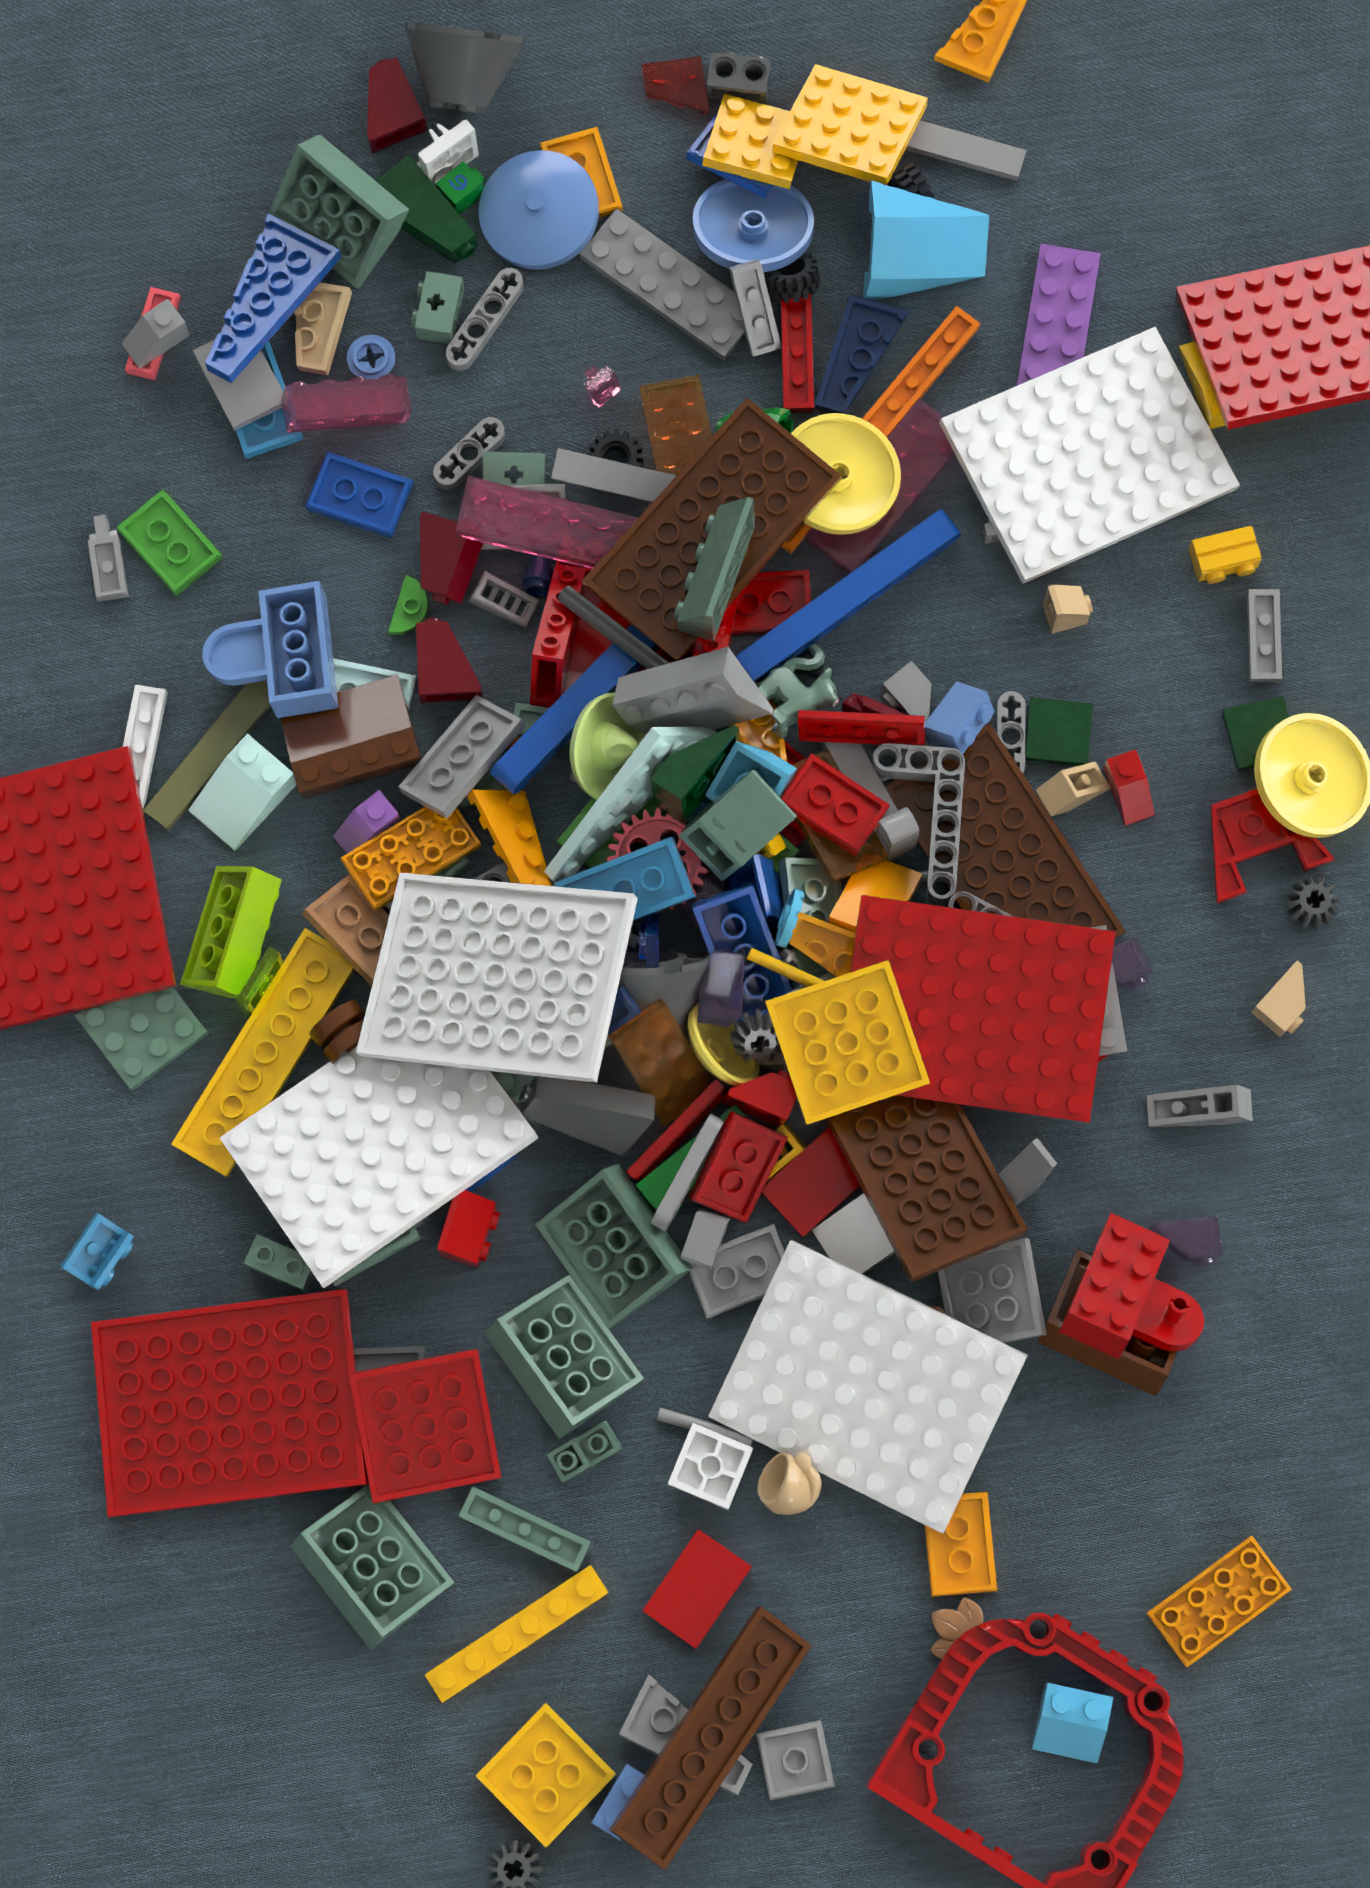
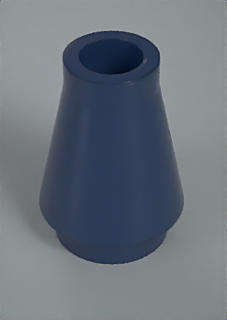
M537 548L532 551L522 585L524 586L525 593L534 597H543L548 594L552 580L550 552L546 549Z

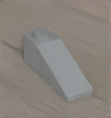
M1239 1085L1147 1095L1148 1127L1205 1126L1253 1122L1251 1090Z

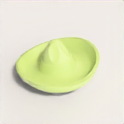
M614 692L598 696L584 707L575 723L570 741L569 755L574 777L579 787L596 800H598L646 736V734L628 726L613 707Z

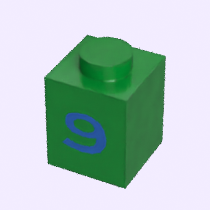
M462 161L436 182V187L459 214H462L480 199L485 180L475 167L470 169Z

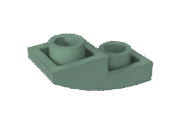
M603 1421L577 1438L571 1439L548 1453L547 1457L561 1482L565 1483L623 1448L608 1421Z

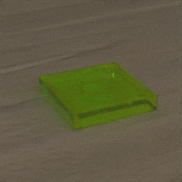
M270 946L235 1000L240 1010L248 1016H251L283 964L280 953Z

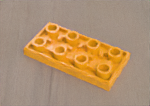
M423 807L342 856L341 862L373 910L377 911L393 901L400 873L434 876L480 848L481 842L458 808L446 819L429 808Z
M1249 1536L1146 1614L1185 1668H1187L1292 1589L1253 1536Z

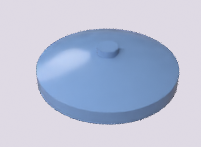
M530 151L507 160L490 176L479 201V222L488 244L503 260L524 269H549L568 262L586 247L597 227L599 199L590 176L575 160L553 151Z
M724 179L709 187L698 199L693 211V235L702 252L723 267L729 269V267L759 259L763 272H769L793 263L805 253L813 237L814 214L806 197L792 185L790 189L774 186L767 197L763 198Z

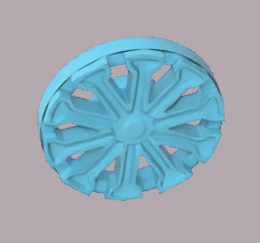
M794 888L782 910L775 939L776 946L786 948L792 937V931L795 929L799 917L797 915L801 911L804 892Z

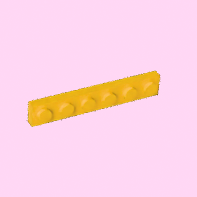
M590 1565L426 1673L425 1677L440 1701L444 1703L609 1592Z

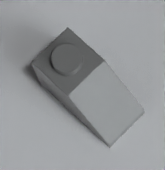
M166 299L142 315L122 342V346L138 368L141 369L190 336L184 319L169 299Z

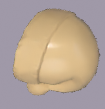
M781 1452L773 1457L763 1469L759 1477L757 1492L764 1505L773 1513L782 1515L798 1514L806 1511L818 1499L822 1481L819 1472L811 1465L812 1460L808 1453L800 1452L794 1457L790 1453Z

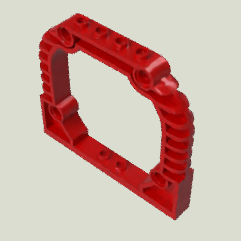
M1031 1613L1025 1616L1023 1620L996 1619L972 1627L958 1637L949 1647L865 1786L1024 1888H1124L1138 1865L1137 1861L1175 1797L1182 1779L1184 1765L1183 1746L1177 1726L1167 1712L1170 1707L1168 1692L1162 1686L1155 1683L1158 1678L1157 1676L1142 1667L1136 1671L1128 1666L1127 1662L1129 1659L1114 1649H1111L1110 1653L1098 1647L1101 1641L1091 1634L1083 1631L1079 1635L1070 1629L1072 1623L1057 1613L1054 1614L1053 1618L1044 1613ZM1035 1620L1042 1621L1046 1627L1045 1635L1040 1639L1034 1638L1030 1633V1625ZM1009 1646H1013L1030 1656H1047L1055 1653L1123 1696V1708L1127 1716L1136 1725L1146 1730L1148 1734L1149 1760L1143 1778L1104 1843L1101 1841L1087 1843L1081 1850L1079 1863L1065 1869L1050 1871L1043 1883L1012 1864L1010 1861L1013 1856L996 1846L992 1851L982 1845L985 1838L968 1827L965 1832H962L932 1813L933 1808L938 1802L933 1782L932 1767L939 1764L945 1755V1745L939 1737V1733L977 1669L990 1655ZM1151 1691L1157 1694L1159 1698V1705L1153 1711L1148 1710L1144 1705V1697ZM925 1740H931L936 1746L935 1755L930 1759H923L919 1754V1746ZM1102 1849L1107 1856L1106 1863L1100 1868H1095L1091 1863V1855L1095 1850Z

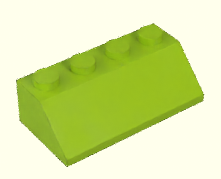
M216 866L180 985L226 998L246 999L247 993L252 986V977L256 964L261 956L264 937L270 927V918L275 902L279 897L282 879L251 866Z

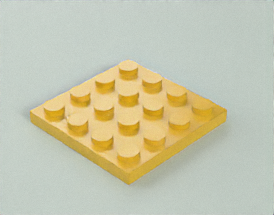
M815 64L773 142L772 152L868 182L872 180L887 185L927 107L928 98Z
M889 960L765 1001L806 1125L930 1084Z

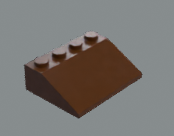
M398 674L337 692L338 708L280 718L297 787L304 799L414 767L419 763L422 755Z
M1077 1249L1046 1318L1045 1328L1047 1335L1040 1336L1037 1342L1157 1396L1169 1375L1177 1351L1160 1349L1131 1335L1127 1346L1118 1360L1058 1332L1091 1256Z

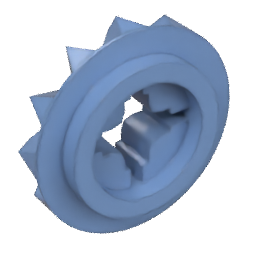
M365 335L356 339L349 347L347 364L352 374L364 382H378L381 378L389 376L390 371L395 366V351L387 339L378 335ZM367 349H371L374 357H380L375 361V368H372L369 362H363L368 359Z

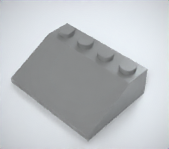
M729 647L618 677L612 704L628 726L644 734H647L652 727L702 726L714 730L773 714V708Z

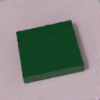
M1284 696L1223 709L1222 716L1237 771L1254 768L1258 747L1266 733L1276 724L1289 718Z
M1030 698L1025 760L1077 766L1087 764L1093 704Z

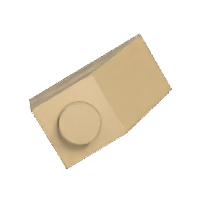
M1051 585L1047 587L1042 606L1051 634L1087 624L1093 608L1089 595L1083 594L1081 586Z
M1091 762L1061 770L1038 787L1036 792L1050 816H1055L1071 811L1106 792L1111 787L1096 762Z
M1298 960L1251 1012L1279 1037L1286 1031L1292 1034L1304 1021L1300 1017L1306 1009L1302 964Z

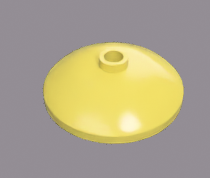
M700 1002L689 1012L687 1023L692 1049L699 1062L708 1072L729 1085L738 1086L758 1078L760 1066L755 1062V1059L753 1058L746 1063L742 1058V1054L737 1055L734 1051V1043L730 1038L731 1031L735 1030L733 1026L734 1016L713 1002Z

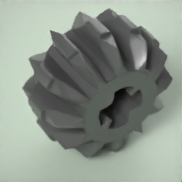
M1306 876L1304 883L1297 880L1293 884L1295 890H1289L1286 895L1292 900L1286 904V910L1296 911L1292 915L1291 920L1297 921L1299 918H1302L1301 927L1304 929L1307 928L1310 921L1315 930L1320 929L1322 922L1329 925L1333 921L1331 915L1339 913L1340 909L1334 904L1340 901V896L1330 894L1335 888L1334 884H1330L1327 887L1323 886L1325 882L1324 877H1320L1316 884L1311 876ZM1310 897L1314 898L1313 902L1316 900L1319 902L1316 908H1312V903L1310 905L1307 904Z
M756 1008L752 1016H749L746 1012L743 1013L744 1021L734 1020L733 1026L735 1030L731 1031L730 1038L734 1043L735 1053L737 1055L742 1054V1058L746 1063L754 1058L755 1062L760 1065L762 1058L766 1057L772 1061V1052H782L769 1012L761 1015V1011Z
M518 1840L512 1841V1852L510 1853L504 1843L500 1844L499 1850L503 1857L496 1853H491L489 1856L491 1860L498 1863V1866L486 1867V1872H497L498 1875L489 1881L490 1886L496 1885L499 1881L503 1883L501 1888H518L519 1886L521 1888H529L526 1884L527 1881L534 1886H538L540 1880L531 1874L543 1872V1866H532V1862L538 1860L540 1854L535 1853L528 1858L526 1854L531 1849V1844L526 1843L522 1851L518 1852ZM517 1860L522 1863L523 1866L520 1869H524L522 1876L516 1875L511 1878L507 1875L510 1870H506L507 1863L513 1864Z

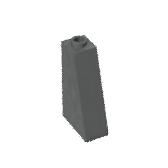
M535 1076L530 1084L526 1083L523 1086L519 1095V1101L522 1102L521 1114L525 1118L620 1156H624L654 1121L655 1096L637 1091L577 1080Z

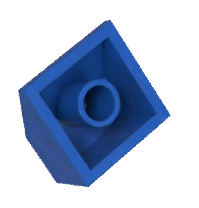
M755 854L742 867L727 877L729 888L733 890L753 885L769 930H774L778 927L784 908L779 889L780 878L775 871L772 860L760 854Z

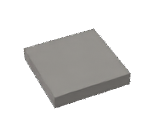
M821 1720L756 1734L770 1800L835 1787Z

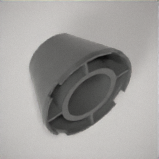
M638 946L634 949L631 947V951L625 953L618 989L624 985L642 1012L615 1030L618 1037L650 1040L670 1038L683 1034L687 1027L689 1012L695 1006L711 964L710 953L706 952V957L701 956L700 949L678 946Z

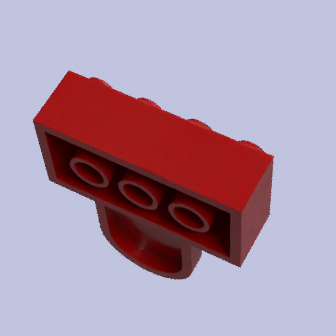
M1110 1213L1100 1232L1058 1332L1119 1360L1131 1335L1166 1351H1182L1190 1348L1196 1343L1203 1331L1204 1315L1199 1304L1189 1294L1155 1279L1170 1239Z

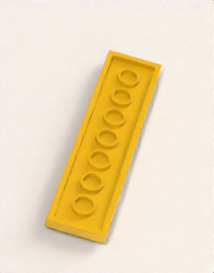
M304 928L171 1143L175 1148L226 1178L234 1168L236 1161L220 1140V1137L277 1098L312 1041L309 1035L311 1029L329 1013L355 970L327 940Z

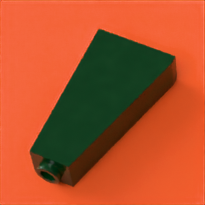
M410 155L375 180L409 209L400 229L453 264L460 259L465 260L473 255L478 247L476 233Z

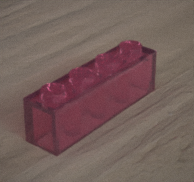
M392 374L368 380L365 377H355L344 382L328 379L318 384L308 385L305 382H295L285 386L281 397L287 433L407 423L412 412L406 376L396 377Z

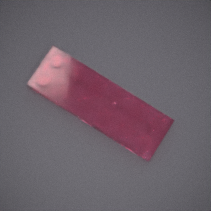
M919 399L887 437L899 460L901 481L898 495L893 505L878 523L864 531L844 535L825 533L812 528L805 536V540L849 573L863 565L955 454L939 424L943 416Z
M468 476L454 536L593 569L634 524L638 517Z

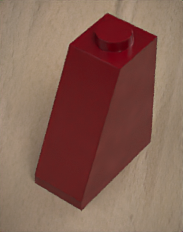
M397 57L390 60H380L373 67L369 68L367 137L373 154L427 131L423 112Z
M422 511L420 515L421 589L431 593L430 599L444 605H448L449 601L462 604L487 534L470 525Z
M427 618L422 623H416L418 690L421 703L471 701L476 695L483 698L481 684L448 622L442 621L439 618Z

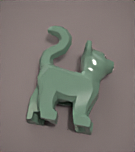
M812 644L808 648L813 656L812 659L793 658L788 660L783 666L772 669L765 680L755 683L766 700H772L778 706L771 717L776 721L772 731L780 739L786 737L790 725L798 722L799 710L815 711L817 708L835 707L839 702L836 686L830 679L832 674L830 667L820 675L810 688H806L793 673L795 669L804 671L815 670L824 663V652L817 645Z

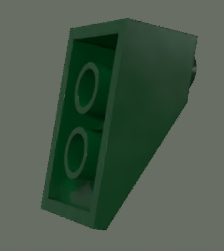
M732 725L669 755L664 763L659 762L650 774L653 804L684 825L705 800V794L735 742H740L739 728Z

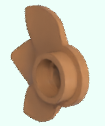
M964 1597L958 1606V1611L942 1609L931 1614L933 1625L941 1636L932 1646L931 1652L936 1657L942 1659L958 1637L972 1627L983 1623V1612L978 1604Z

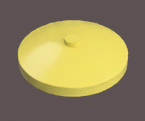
M831 413L813 417L799 425L791 433L842 475L841 481L808 516L804 523L825 533L853 534L872 527L888 513L898 495L901 470L892 444L879 429L861 418L848 414Z
M1304 713L1291 716L1276 724L1262 739L1255 757V781L1264 805L1278 822L1297 834L1312 838H1324L1339 834L1359 821L1370 803V761L1362 744L1348 728L1330 717Z

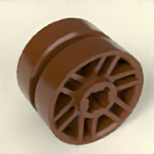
M351 1000L329 1012L311 1029L310 1037L318 1048H325L323 1054L329 1062L334 1064L344 1051L349 1053L358 1046L365 1012L356 1000Z

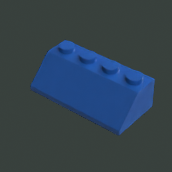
M753 885L721 892L692 903V909L735 1020L744 1021L743 1013L746 1012L749 1016H752L756 1008L761 1011V1015H764L768 1012L765 1001L793 991L787 977L746 959L752 947L781 961Z

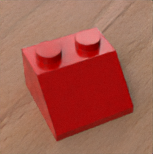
M778 1071V1074L771 1072L729 1089L721 1103L729 1107L736 1105L741 1112L779 1128L787 1121L797 1095L789 1073Z
M467 1190L452 1199L437 1247L440 1255L443 1258L479 1268L481 1260L486 1262L491 1249V1243L487 1242L490 1230L496 1231L501 1212L496 1211V1202Z

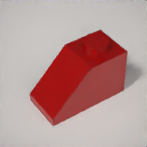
M1135 749L1106 759L1103 771L1111 787L1110 789L1124 826L1153 817L1155 813L1148 779L1137 750Z

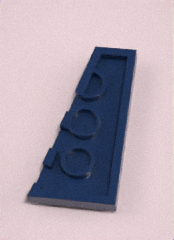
M849 295L814 409L827 413H847L908 316V311Z

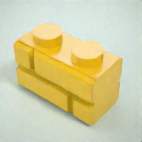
M1252 526L1191 540L1189 545V554L1198 582L1207 580L1208 584H1215L1225 580L1226 575L1237 573L1238 577L1250 575L1256 571L1255 568L1259 567L1262 560Z

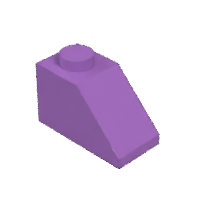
M378 790L352 811L333 835V838L347 854L397 824L401 819L399 813L381 791Z

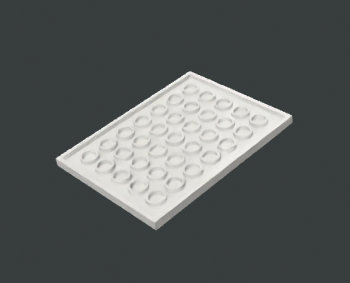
M1156 327L943 417L939 422L1022 584L1235 491L1240 486Z
M400 873L356 1053L361 1057L597 1083L638 898L633 893Z
M356 1047L349 1053L344 1051L334 1064L331 1062L327 1063L221 1136L220 1140L321 1286L325 1288L538 1139L533 1128L490 1071L361 1057L356 1053Z
M791 1240L708 1417L780 1453L787 1452L794 1457L800 1452L808 1453L811 1456V1465L818 1472L938 1532L944 1533L1028 1355Z

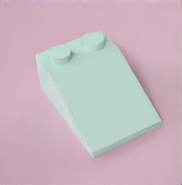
M247 733L225 757L188 811L231 849L236 851L297 785L294 773Z

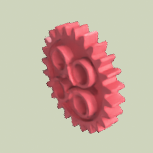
M656 808L654 817H650L645 809L643 810L642 820H639L633 814L631 815L633 825L629 826L624 822L621 823L624 834L614 832L613 838L618 844H609L608 850L616 855L607 857V862L631 853L630 847L633 843L642 842L649 846L659 842L663 835L673 834L678 839L676 844L678 851L686 852L684 856L680 857L687 870V876L696 896L693 885L703 887L704 882L698 875H708V869L701 866V864L705 863L678 836L685 825L668 814L666 817L661 816L659 808Z

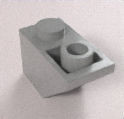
M910 661L883 683L881 692L883 695L881 698L886 706L896 709L903 714L925 716L926 722L929 718L932 683Z

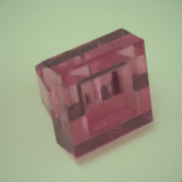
M592 365L583 372V375L588 379L584 384L591 402L598 408L621 390L615 372L607 365L602 370H598Z

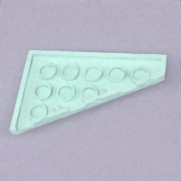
M702 726L652 727L544 872L552 880L565 879L575 875L579 868L613 836L614 832L617 833L622 829V822L628 825L631 815H636L653 798L650 774L653 768L659 762L664 763L669 755L717 732Z

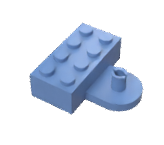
M320 581L258 591L261 619L224 625L212 632L203 646L202 658L204 665L216 681L226 685H241L267 680L269 703L277 718L338 708L328 603Z

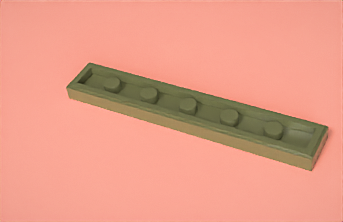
M267 680L247 683L144 808L143 812L167 831H170L206 786L225 757L247 733L249 734L271 707Z

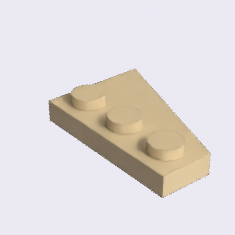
M319 283L294 311L296 315V365L300 371L329 375L352 295L349 287Z

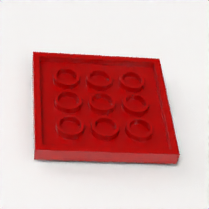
M478 1348L349 1373L372 1503L502 1478Z

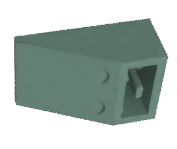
M753 769L694 815L678 836L723 881L750 860L789 825L797 815Z

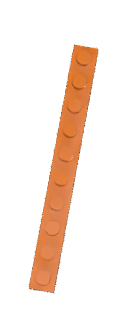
M956 306L862 419L874 425L888 439L979 330L981 323ZM803 522L781 548L792 554L813 528Z

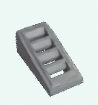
M484 571L468 602L526 628L539 600ZM489 585L492 589L486 599L482 594L486 586ZM500 590L504 593L497 605L493 601ZM511 595L515 597V600L510 610H507L504 607ZM521 601H524L527 604L521 616H518L515 613Z

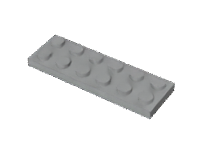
M617 208L580 252V259L723 361L726 360L745 336L735 292Z

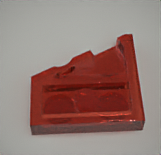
M701 56L642 64L646 97L659 101L666 100L671 105L681 108L685 105L698 109L699 113L703 115L709 114Z

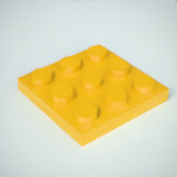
M724 94L703 157L702 166L790 189L798 160L772 152L773 142L790 111Z
M545 1703L479 1771L476 1777L547 1848L611 1781L616 1773Z

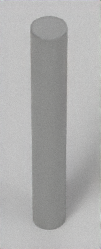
M661 1407L658 1413V1421L689 1430L692 1423H695L751 1447L753 1439L732 1428Z

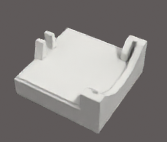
M467 119L450 131L437 124L438 130L443 134L440 137L432 129L429 130L434 142L419 152V162L417 165L435 186L436 182L462 161L468 164L479 156L475 129Z
M692 1423L668 1485L729 1511L753 1448Z

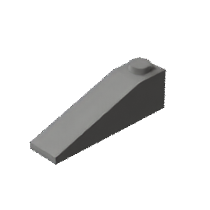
M1036 1138L998 1174L1015 1206L1041 1186L1056 1167L1057 1162L1039 1139Z

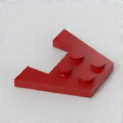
M1257 788L1212 804L1210 807L1216 904L1241 896L1247 892L1236 866L1240 862L1292 844L1303 872L1332 863L1335 860L1317 838L1297 834L1278 822L1264 805Z

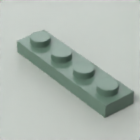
M473 1486L459 1514L460 1518L577 1573L591 1545L590 1541Z

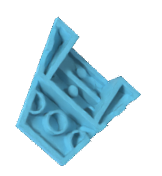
M870 180L868 211L873 216L869 272L864 273V299L877 301L985 276L989 214Z

